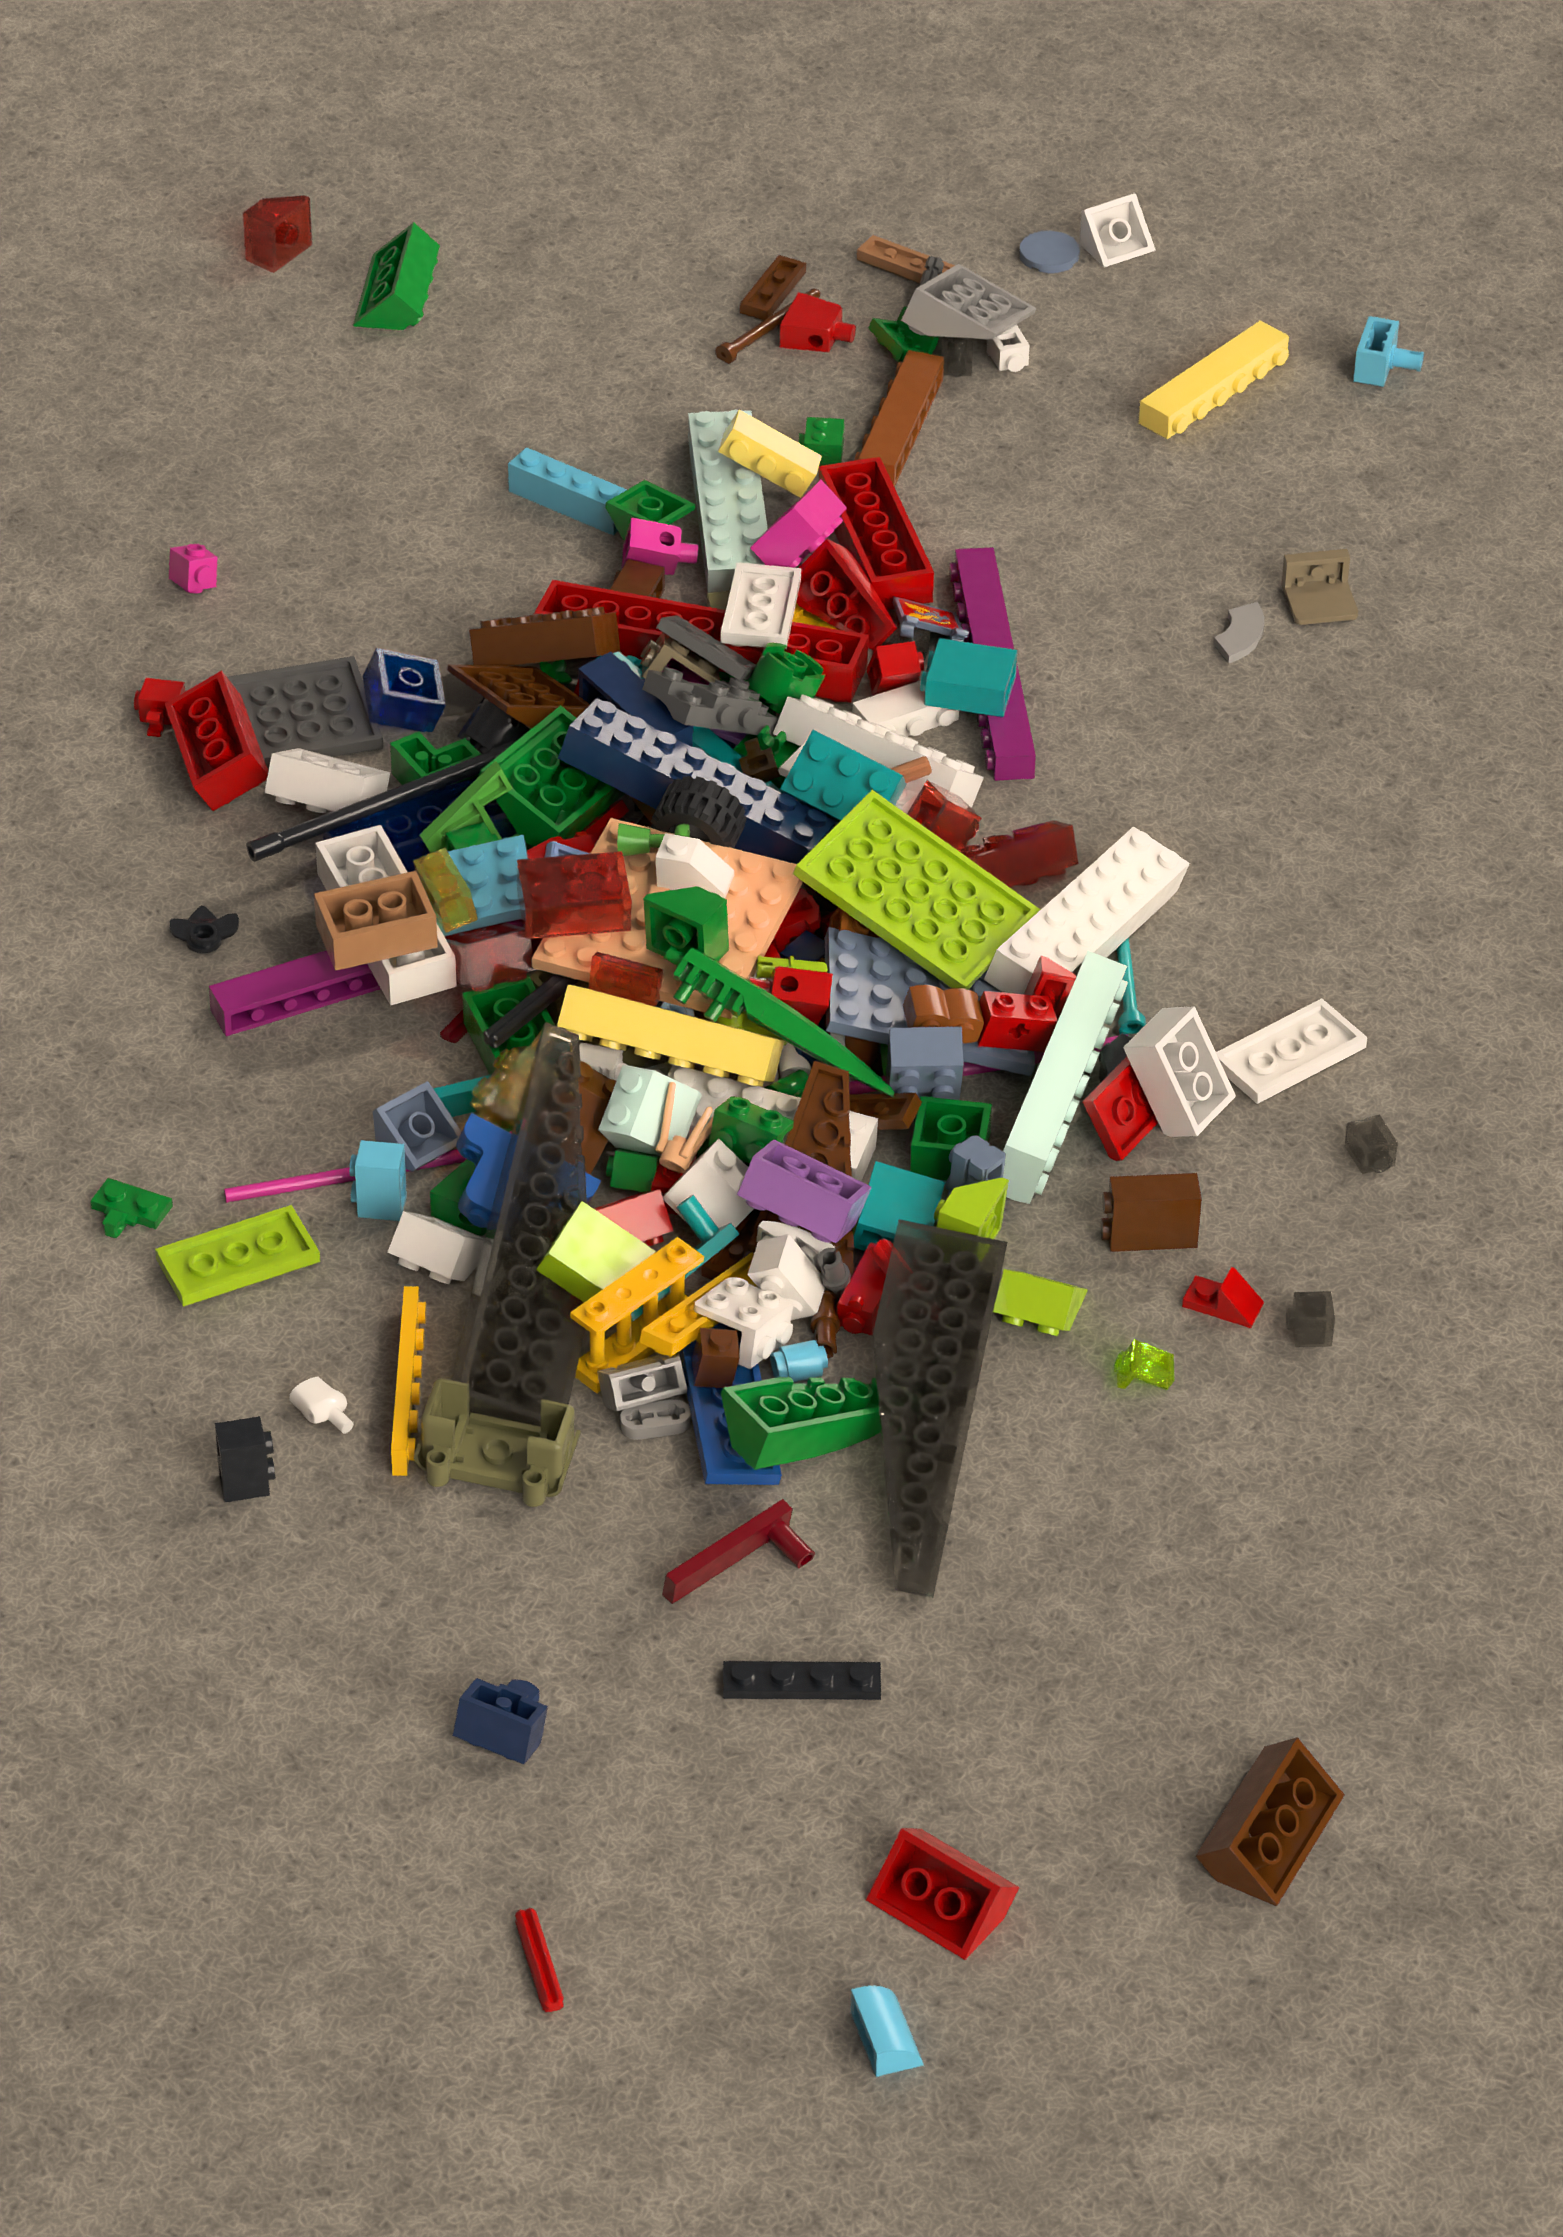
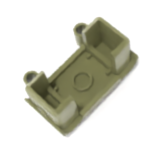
M438 1379L433 1385L421 1418V1437L414 1454V1460L421 1469L426 1471V1480L431 1486H444L451 1477V1479L522 1493V1499L526 1505L538 1507L545 1502L546 1497H553L561 1492L581 1430H577L574 1436L575 1411L571 1405L544 1399L541 1401V1427L471 1413L469 1417V1384Z

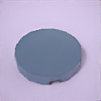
M1040 231L1032 233L1022 240L1019 254L1020 260L1031 269L1034 267L1043 273H1059L1069 270L1076 261L1078 262L1080 249L1076 240L1065 233Z

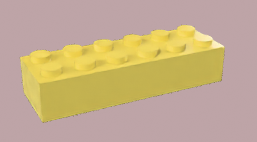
M567 985L557 1024L558 1027L566 1029L565 1036L592 1042V1038L595 1036L601 1038L599 1045L626 1051L627 1045L635 1047L634 1054L660 1060L661 1054L670 1056L668 1063L694 1069L696 1063L704 1065V1073L729 1078L730 1072L739 1074L738 1082L757 1087H763L764 1081L774 1082L784 1045V1040L574 985Z

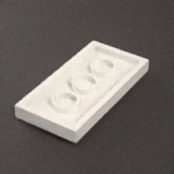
M737 562L721 629V643L731 644L736 647L757 646L764 648L768 643L787 645L801 582L802 568Z
M1321 998L1216 1052L1227 1078L1258 1104L1366 1048L1367 1037Z

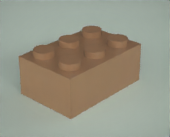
M416 871L314 893L316 926L335 971L438 947L436 914Z

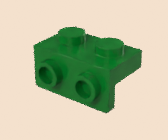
M905 306L902 308L897 321L872 318L868 327L877 337V342L886 347L892 353V358L897 362H903L908 350L932 354L939 340L938 336L920 335L910 330L909 325L901 321L907 309Z
M731 1096L714 1110L709 1147L720 1139L740 1160L750 1164L752 1157L772 1140L783 1143V1137L793 1129L794 1121L782 1116L777 1111L767 1110L754 1105L745 1098Z

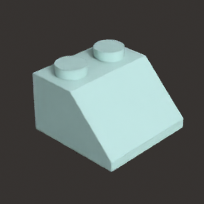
M622 1065L598 1130L615 1148L661 1156L662 1154L656 1152L655 1148L660 1140L669 1083L674 1082L676 1087L668 1140H672L675 1135L686 1138L702 1094L657 1071Z

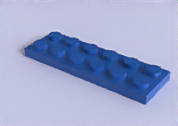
M720 1322L711 1328L736 1330L738 1336V1346L740 1350L742 1331L734 1329ZM694 1340L679 1351V1356L687 1386V1397L705 1484L779 1485L782 1476L780 1465L754 1470L732 1448L721 1397L723 1388L694 1386L692 1355L696 1340ZM738 1364L732 1386L762 1381L759 1364H756L751 1369Z

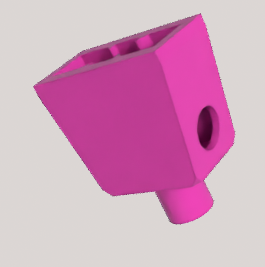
M631 518L623 544L622 568L628 559L663 566L665 567V575H674L678 562L696 564L698 545L681 543L680 527Z

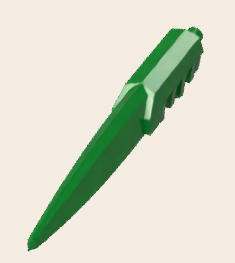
M672 946L667 950L664 959L677 966L673 973V978L678 982H682L673 996L680 1003L686 1004L693 991L696 990L704 998L712 1000L703 1016L716 1023L724 1009L729 1010L737 1018L745 1010L747 1019L756 1025L763 1027L827 1065L849 1071V1077L883 1094L894 1097L892 1087L863 1061L786 1003L694 947L690 948L686 954Z

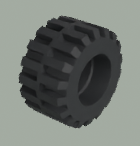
M686 776L682 780L678 778L672 784H669L652 816L651 828L674 834L675 828L678 825L689 824L690 838L734 849L745 827L747 817L744 815V807L739 804V799L729 793L730 790L717 785V782L712 780L707 781L697 776L693 779L690 776Z

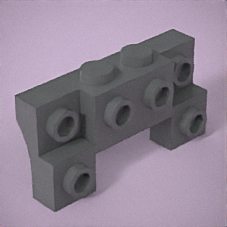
M664 667L663 672L648 670L642 690L659 698L667 706L674 720L689 726L758 735L768 725L770 726V735L774 736L773 732L779 718L767 712L768 707L758 701L760 694L748 689V682L731 677L729 682L715 680V683L710 682L709 685L691 683L682 679L683 673L672 668Z

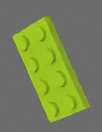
M292 1205L155 1249L156 1260L183 1307L320 1262V1251Z

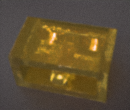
M446 848L413 861L415 870L436 917L446 933L478 920L470 889Z

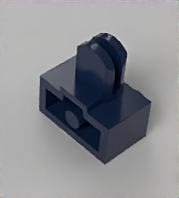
M476 1678L459 1698L453 1736L465 1740L471 1745L479 1746L502 1755L509 1760L525 1764L542 1741L548 1706L538 1703L539 1689L528 1681L511 1680L507 1685L500 1684L496 1686Z

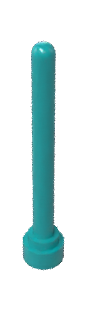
M1128 937L1116 948L1118 963L1127 966L1122 980L1128 982L1122 997L1124 1012L1118 1020L1119 1034H1137L1146 1025L1145 1016L1137 1008Z

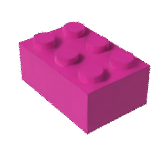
M820 480L780 516L750 549L765 565L796 568L810 552L812 553L834 529L843 522L840 515L847 507Z

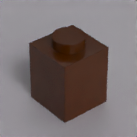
M699 1329L692 1355L694 1386L713 1388L732 1386L740 1359L736 1330Z

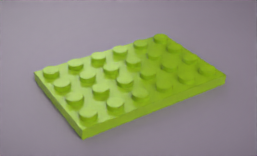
M871 790L796 865L793 875L951 988L969 989L989 968L996 950L1040 911L1034 904L874 790Z

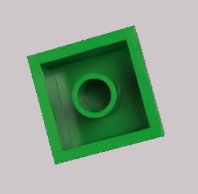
M920 1096L922 1103L917 1112L912 1138L910 1172L937 1180H947L951 1174L952 1165L949 1161V1154L956 1144L962 1143L971 1136L976 1135L989 1143L991 1103Z

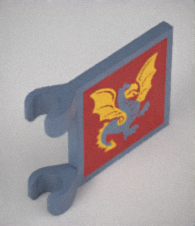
M898 597L893 598L892 603L900 622V636L913 639L914 627L948 635L950 640L964 642L965 637H968L969 631L962 629L956 612Z

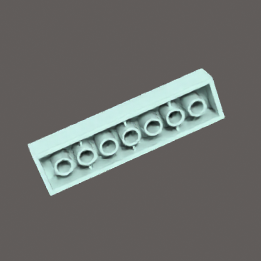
M738 410L688 413V443L707 593L731 590L737 562L765 565L750 549L768 529L760 475L718 452L723 434ZM751 410L743 411L752 416Z
M1087 951L1003 1150L1006 1153L1003 1178L1009 1180L1007 1198L1030 1204L1034 1193L1042 1195L1049 1177L1043 1171L1050 1173L1054 1166L1059 1150L1053 1147L1057 1146L1060 1148L1063 1144L1070 1126L1065 1124L1064 1121L1071 1123L1080 1102L1074 1099V1096L1081 1098L1090 1076L1085 1075L1084 1072L1091 1074L1100 1054L1094 1048L1101 1050L1110 1030L1104 1024L1111 1026L1119 1008V1004L1114 1003V999L1121 1002L1128 985L1127 981L1122 980L1127 968L1126 965Z

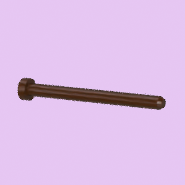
M813 288L805 294L820 298L821 292ZM792 302L733 342H723L718 345L715 350L717 358L728 364L735 361L737 353L781 324Z

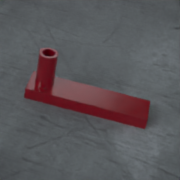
M782 1499L668 1572L665 1576L662 1596L671 1604L675 1603L770 1540L798 1569L814 1558L815 1552L789 1526L793 1508Z

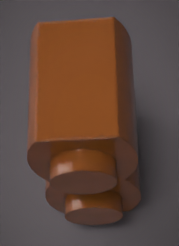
M931 985L909 987L903 1003L908 1028L962 1027L963 1044L978 1041L984 1026V1019L977 993L963 988L942 990Z

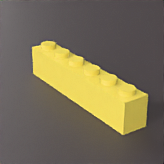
M1262 321L1257 322L1140 401L1139 424L1166 439L1176 433L1184 432L1189 424L1197 419H1203L1208 411L1217 405H1224L1230 396L1236 392H1243L1248 384L1257 378L1262 379L1276 365H1283L1289 354V335Z

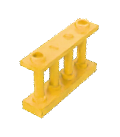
M677 1237L571 1311L570 1318L589 1331L590 1351L571 1364V1375L595 1393H598L601 1389L597 1371L610 1367L617 1368L618 1365L645 1359L655 1352L653 1348L640 1343L642 1329L688 1297L685 1295V1274L704 1261V1256ZM670 1285V1294L658 1302V1293ZM643 1305V1314L631 1322V1312ZM616 1324V1332L605 1340V1331Z

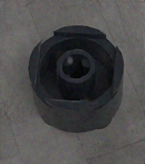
M483 698L457 737L460 739L466 738L476 750L484 754L492 748L520 739L531 729L486 698Z

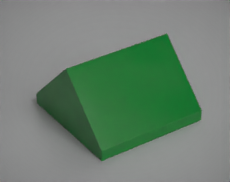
M643 480L607 501L605 508L623 541H625L631 518L670 525L694 511L695 504Z

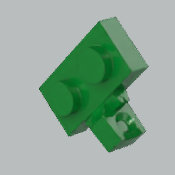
M111 1178L106 1179L91 1199V1209L105 1214V1219L103 1220L105 1235L112 1238H117L127 1225L134 1227L136 1224H140L156 1230L173 1207L172 1198Z

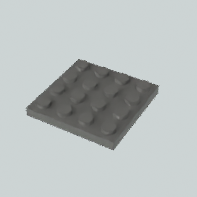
M354 656L227 677L241 694L267 768L270 766L272 753L297 748L330 757L383 749V737Z

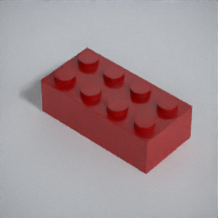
M222 670L165 703L193 788L212 811L230 803L235 798L267 780L268 769L241 694Z

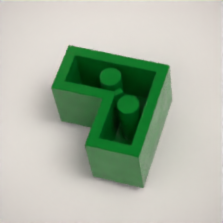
M418 731L390 743L391 774L403 785L481 754L466 738L436 750ZM479 774L414 799L427 811L458 798L479 777Z

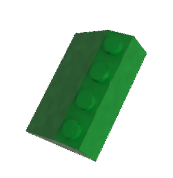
M561 705L481 769L479 773L480 776L493 762H498L513 789L496 798V801L518 834L523 835L525 841L532 847L553 837L573 838L575 833L582 831L596 817L607 810L611 804L626 794L558 759L568 728L576 720V717Z

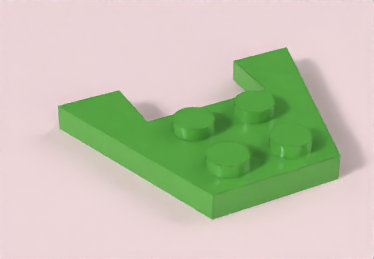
M497 761L493 762L420 834L431 855L446 852L445 832L481 822L485 823L491 834L495 833L498 839L502 840L483 807L513 789ZM525 841L527 850L533 848Z

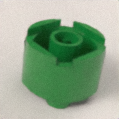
M768 643L749 677L748 689L759 693L760 697L771 702L770 708L781 714L787 697L800 699L803 694L814 698L825 678V674L821 675L824 669L807 654L796 650L793 655L784 651L787 645Z

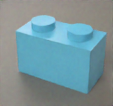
M361 1140L358 1154L351 1155L349 1168L350 1176L355 1177L351 1188V1202L357 1203V1215L360 1218L400 1221L407 1197L404 1144Z

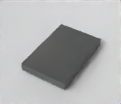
M680 616L662 617L656 627L740 681L749 679L756 664Z

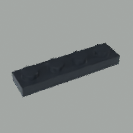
M723 1661V1699L881 1700V1662Z

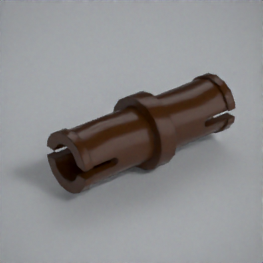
M824 1290L818 1313L811 1318V1331L814 1333V1340L818 1346H824L827 1358L829 1359L837 1353L836 1334L840 1330V1319L836 1315V1294Z

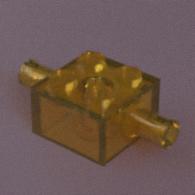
M546 1023L530 1046L513 1047L510 1051L504 1049L493 1063V1066L496 1067L495 1071L488 1079L483 1077L471 1092L475 1097L469 1104L478 1111L477 1116L498 1127L510 1128L511 1130H517L561 1073L546 1061L556 1045L564 1038V1035L557 1028Z

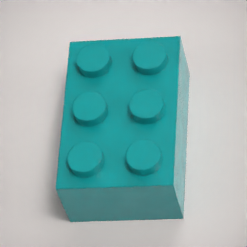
M812 730L780 790L784 794L793 796L798 802L812 809L824 812L827 817L837 821V825L871 790H874L890 803L896 805L907 784L904 776Z

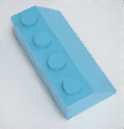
M527 447L508 463L509 492L608 534L614 535L618 532L605 506L607 501L627 489Z

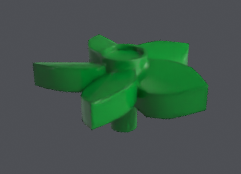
M556 660L553 665L548 662H540V669L562 685L573 681L565 672L566 660Z

